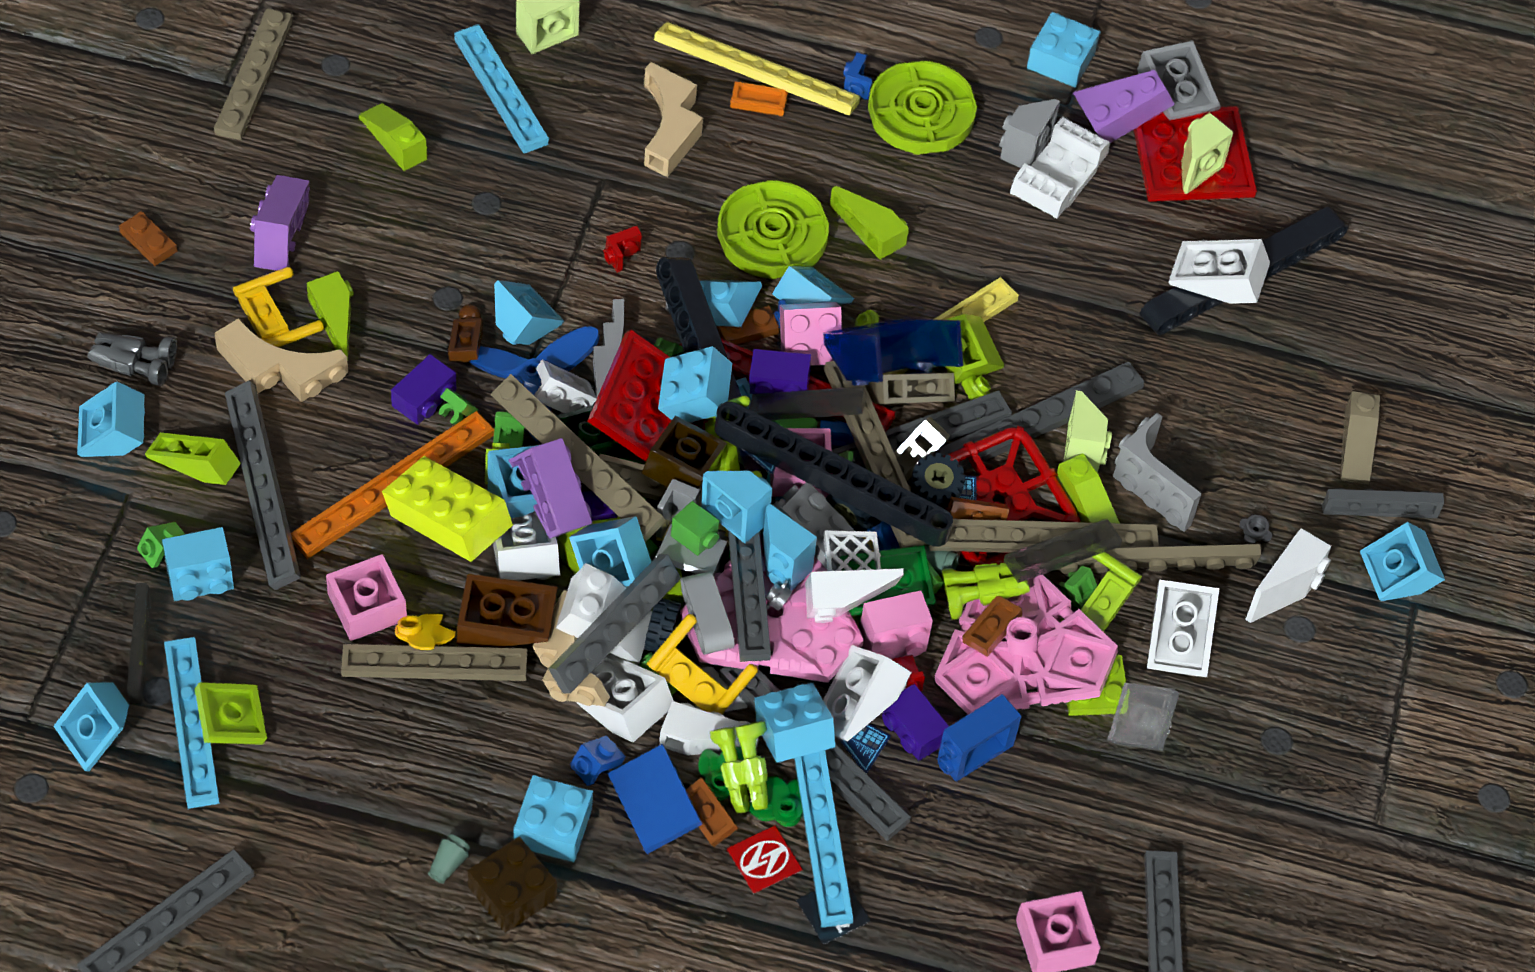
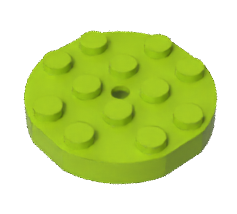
M919 61L897 64L881 73L872 85L868 110L873 128L883 140L900 150L919 155L946 152L962 143L973 128L977 105L970 84L958 72L939 63Z
M770 180L743 186L726 199L719 212L717 236L725 256L736 267L754 276L777 279L783 277L789 266L813 267L820 260L827 246L829 223L821 203L810 192L791 183Z

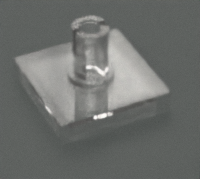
M1124 683L1108 741L1119 745L1163 751L1166 738L1170 733L1169 728L1172 727L1171 720L1179 692L1172 688Z

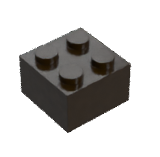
M675 415L651 448L642 474L666 487L669 486L672 479L697 488L701 492L703 474L717 469L727 442Z
M520 836L467 870L468 888L505 934L557 900V881Z

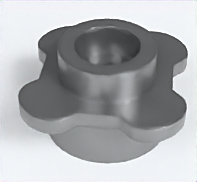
M1252 515L1248 519H1242L1239 523V527L1243 529L1245 534L1244 541L1248 544H1254L1255 541L1260 540L1268 542L1272 538V533L1268 531L1269 523L1261 515Z
M785 580L781 586L777 583L774 584L765 597L769 600L766 606L767 610L772 606L779 611L792 593V590L786 587L789 581Z

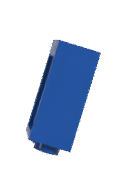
M1003 694L944 730L937 760L941 770L947 775L950 774L955 782L1014 746L1021 715Z

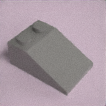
M1193 41L1143 51L1137 70L1139 74L1155 70L1175 104L1163 111L1169 120L1220 109L1221 106Z

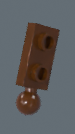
M473 304L464 305L459 311V319H454L448 348L449 361L468 362L478 360L483 333V321L480 309Z

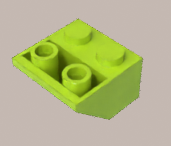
M962 314L941 321L930 335L947 372L954 373V385L961 383L971 375L979 377L1004 368L1000 355L980 316Z

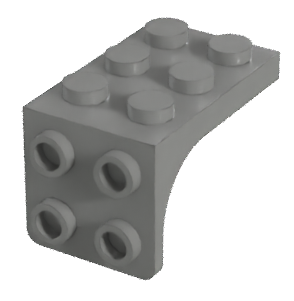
M1156 413L1151 418L1146 417L1133 435L1127 434L1119 444L1120 453L1114 461L1116 467L1113 477L1126 490L1132 491L1140 497L1148 507L1155 509L1163 515L1171 525L1177 526L1185 532L1192 525L1201 493L1150 453L1155 444L1162 416Z
M806 482L800 488L794 485L782 496L783 498L779 501L777 500L772 505L817 537L815 557L827 569L826 558L824 557L823 532L855 530L811 484ZM764 528L759 531V535L763 533ZM846 537L836 538L842 542ZM856 537L861 543L864 541V538ZM829 539L830 550L833 552L838 545ZM851 539L845 544L852 552L858 547ZM867 543L865 544L870 551L873 550ZM842 549L836 553L838 557L848 555ZM861 549L857 554L865 552ZM832 558V569L836 571L839 564Z

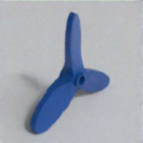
M592 326L576 329L548 345L536 358L525 359L500 349L480 347L478 360H471L469 362L475 367L506 379L512 374L525 388L535 395L542 385L536 370L541 360L570 371L593 351V346H597L599 331ZM545 405L552 412V408ZM529 432L532 440L535 443L540 444V442Z

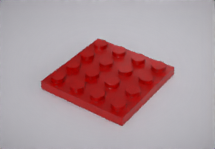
M1220 107L1219 110L1169 120L1162 112L1133 129L1148 201L1255 198L1257 190L1238 107ZM1208 113H1211L1233 131L1223 168L1186 194L1183 192L1182 157L1185 150L1183 147L1189 135L1188 128L1195 119H1201Z
M629 330L623 336L587 421L635 455L647 461L651 448L671 422V419L658 409L665 359L670 357L634 331ZM702 419L690 423L706 431L705 423L708 421Z

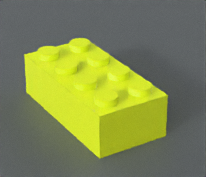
M426 456L419 459L382 491L391 517L470 562L513 526L504 499Z

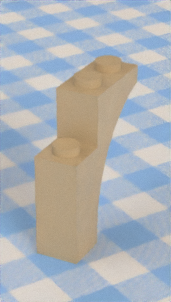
M650 62L645 68L644 86L658 103L662 121L656 135L645 148L644 166L668 177L701 137L703 117L693 111H689L696 103L697 85L686 78L670 72L665 67H660Z
M239 318L215 332L217 350L246 382L250 380L256 385L257 394L265 389L272 388L281 380L300 402H303L309 397L318 395L322 389L330 384L341 381L348 374L347 356L340 349L324 353H298L281 349L260 339Z
M563 590L554 607L548 642L534 643L533 649L538 655L540 662L548 668L577 640L575 636L556 628L567 594L565 590ZM547 670L542 679L550 695L560 702L572 701L585 706L597 705L605 707L610 698L600 679L591 673L571 694L562 693L549 670Z

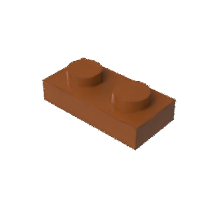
M142 211L119 225L120 233L154 266L177 252L176 244Z
M770 306L749 311L741 327L716 326L721 339L736 345L779 334V326Z
M951 497L947 511L951 513L953 519L1007 520L1009 508L1005 504Z
M996 596L962 636L963 643L988 657L1007 635L1009 622L1015 618L1022 617V608L1001 596Z
M702 777L686 789L703 824L699 826V829L713 847L739 828Z

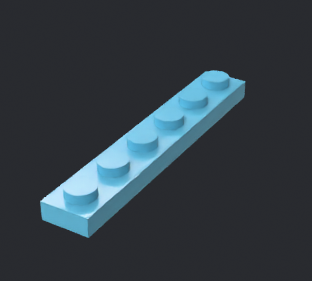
M478 24L455 32V42L523 154L547 146L548 136L480 25Z
M195 637L166 641L164 645L187 807L189 809L219 804L211 743H204L194 690L198 683H202Z
M823 750L794 758L821 928L853 923L826 753Z

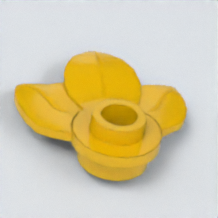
M423 614L419 617L405 616L398 620L395 627L397 638L408 642L411 647L420 650H432L435 648V644L442 645L448 643L456 636L455 631L440 625L443 620L442 614Z

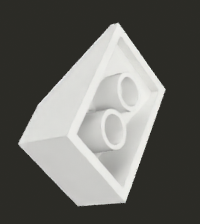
M1262 239L1183 241L1171 272L1169 283L1172 286L1227 303H1257L1270 261Z
M534 511L523 517L511 518L513 526L493 542L499 578L522 581L535 578L545 580L552 576H560L556 537L549 539L536 512Z
M1300 528L1256 589L1246 620L1250 623L1305 598L1311 588L1317 590L1325 577L1323 573L1331 562V559L1328 558L1331 546Z
M585 563L571 578L556 628L578 638L626 587L614 576ZM651 610L610 652L611 654L635 665L640 663L651 619Z
M903 569L811 572L805 582L807 618H815L816 623L832 622L833 617H839L895 586L903 576Z
M1159 580L1153 613L1147 669L1207 678L1219 588Z
M851 645L847 659L838 670L823 699L833 717L835 737L849 741L892 705L906 687L911 672L886 656Z
M609 653L591 672V674L600 679L610 698L607 704L603 707L597 705L585 706L581 703H576L609 731L634 742L669 711L670 705L674 700L665 677Z

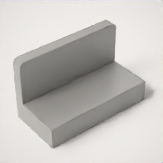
M672 479L658 504L657 511L665 518L666 522L656 531V537L662 539L672 522V518L691 501L699 505V489Z

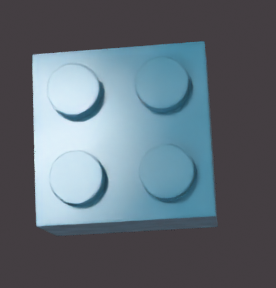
M1051 12L1031 46L1027 68L1076 88L1096 53L1100 31Z
M713 346L665 359L658 409L671 420L676 415L689 423L716 416L718 406L728 402L733 363Z
M637 516L588 525L569 537L580 569L587 563L614 576L625 587L629 586L651 563Z
M223 527L162 539L174 601H188L198 596L222 594L227 590L234 589L230 556Z
M813 683L798 685L790 689L771 692L754 698L756 722L765 721L766 732L762 737L776 763L835 747L833 717Z
M532 775L514 827V839L520 836L533 852L575 862L592 811L593 791Z

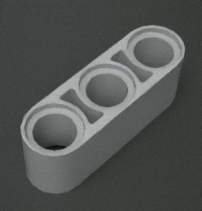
M712 572L682 577L680 584L688 613L696 617L697 622L693 628L703 655L734 648L732 628Z

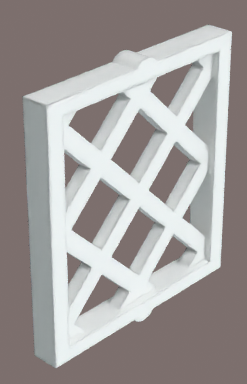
M823 532L824 557L826 558L827 571H834L831 564L832 558L840 564L836 571H841L843 568L846 571L852 570L847 565L851 559H854L860 565L857 570H862L863 568L865 570H872L867 566L872 559L875 561L876 570L881 569V554L878 548L877 532ZM836 537H846V538L841 542V541L838 540ZM856 537L867 538L861 543ZM829 539L838 545L833 552L830 550ZM850 539L858 545L853 552L845 546ZM869 540L873 541V553L865 546ZM840 549L849 555L844 562L836 555ZM861 549L869 555L865 562L856 556Z

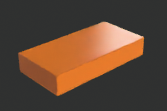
M735 81L730 108L783 116L788 92L784 89Z

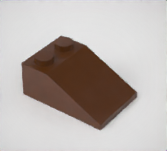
M467 574L457 624V644L493 648L548 642L558 587Z

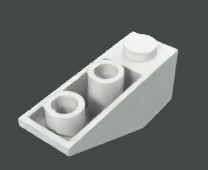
M672 701L660 731L659 745L663 744L666 749L688 756L701 754L705 749L721 752L720 747L711 741L709 731L732 726L737 727L749 722H738L725 718V716L718 712L709 713L696 709L689 703L680 704ZM759 737L757 738V741H756V747H757V745H758ZM736 738V741H735L736 746H740V747H741L738 738Z

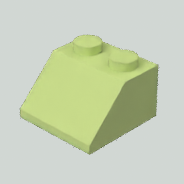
M516 0V33L531 54L579 35V0Z
M1208 113L1201 119H1195L1188 128L1189 135L1183 147L1185 150L1182 157L1183 192L1186 194L1223 168L1233 131L1211 113Z
M1076 391L1067 427L1064 462L1084 453L1098 473L1100 464L1105 465L1112 432L1107 431L1108 419L1082 391Z

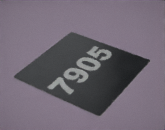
M849 885L848 891L853 915V923L821 928L816 891L796 900L822 944H826L871 922Z

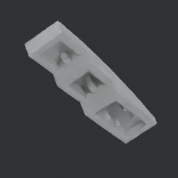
M613 299L612 322L603 323V346H593L596 397L599 395L624 335V299Z

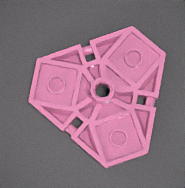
M762 533L759 537L766 597L774 584L766 574ZM814 557L813 570L811 572L827 571L822 563ZM730 560L724 565V571L716 573L714 579L732 628L734 648L703 655L694 628L692 627L687 633L696 656L701 663L745 669L748 664L755 665L757 669L759 665L770 667V674L827 683L837 674L847 659L851 645L860 648L863 646V637L850 611L839 617H833V621L828 623H816L815 618H807L805 582L810 575L809 573L792 591L779 611L772 606L767 610L770 650L773 651L770 661L740 662ZM686 605L680 610L681 621L689 614Z
M1034 566L1025 567V578L1028 580L1030 591L1026 594L1006 599L1022 608V617L1015 618L1009 622L1007 635L987 657L964 644L962 636L988 605L983 606V604H980L979 599L966 603L962 616L959 619L961 629L954 630L936 671L935 682L968 715L1001 694L1008 699L1016 710L1029 709V705L1039 703L1041 706H1047L1052 703L1070 702V700L1078 701L1100 697L1118 653V645L1080 609L1073 612L1071 610V601ZM1037 688V692L1027 693V690Z

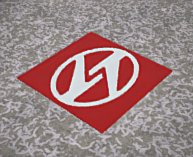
M775 825L726 848L753 894L803 870Z

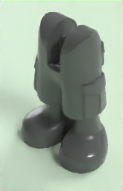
M98 332L94 340L96 345L91 346L87 357L101 367H106L128 376L139 373L146 376L152 384L162 386L168 378V369H172L175 362L177 339L166 336L161 340L159 347H148L145 340L141 337ZM145 359L151 361V363L142 362V360Z

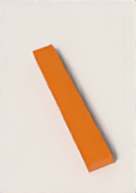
M475 411L291 532L293 544L309 559L386 508L387 504L382 491L423 456L444 467H448L493 437L495 429L478 411Z

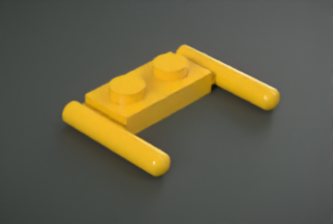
M290 267L282 268L233 287V292L239 299V303L258 337L278 348L324 329L323 322L317 320L289 331L288 325L266 287L291 278L293 270Z
M687 614L646 664L660 676L665 677L667 682L703 711L723 714L757 674L758 669L755 665L748 664L731 686L725 689L724 686L680 650L676 649V646L697 622L694 615Z

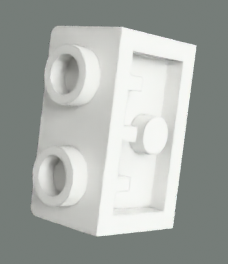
M541 360L536 370L542 385L534 395L541 403L562 413L593 406L597 397L589 381Z

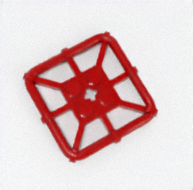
M1017 425L1016 428L1011 427L1001 430L974 443L969 441L963 444V448L947 454L951 456V461L956 459L960 462L968 458L978 475L976 477L977 501L1001 504L999 501L993 502L992 499L995 494L1002 495L1005 498L1004 504L1009 508L1006 521H1024L1034 517L1046 522H1081L1075 507L1057 479L1058 474L1056 470L1050 468L1033 438L1028 432L1024 431V427ZM1012 439L1005 465L988 471L978 453ZM1020 442L1041 474L1024 483L1013 467ZM1047 484L1065 515L1037 506L1029 492ZM961 551L965 560L972 567L991 563L997 565L1008 563L1026 554L1001 552L986 559L987 552H979L977 556L975 552Z

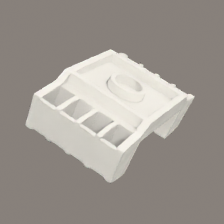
M1062 117L1053 128L1050 143L1031 166L1024 163L1014 177L1010 194L1021 198L1023 201L1025 200L1032 204V206L1038 207L1043 212H1047L1057 219L1072 204L1094 176L1099 165L1109 153L1110 142Z

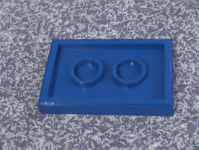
M663 744L608 773L647 854L703 825Z

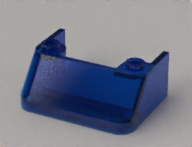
M896 319L823 332L824 346L845 380L852 381L853 386L868 385L869 382H883V373L911 368L915 369V373L920 374L932 372V367L963 366L960 320Z

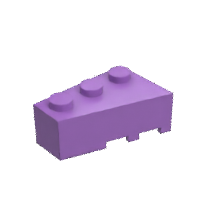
M1155 70L1073 92L1097 135L1110 143L1175 105Z
M276 175L273 184L267 186L265 200H260L258 214L253 215L251 220V232H255L254 267L276 271L289 267V251L294 252L296 242L291 240L295 231L301 230L309 205L310 180Z
M563 438L532 447L509 459L512 468L518 466L525 479L521 482L524 491L530 490L537 502L533 508L549 539L592 524L591 509L588 503L584 501L581 492V481L573 470L571 453L564 444Z

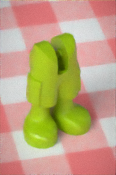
M1008 562L1000 563L999 565L995 563L975 565L974 571H956L952 568L941 569L951 620L959 619L962 616L963 606L970 601L979 599L980 604L985 606L989 605L996 596L1008 599L1030 591L1028 580L1025 578L1026 571L1023 563ZM976 583V586H965Z
M765 721L709 731L711 741L717 744L723 753L725 762L720 765L724 779L723 782L729 790L730 800L737 814L749 811L747 787H749L751 802L755 810L767 809L768 807L766 786L768 773L765 757L757 756L756 752L757 738L766 732ZM736 738H738L741 745L743 760L738 759Z

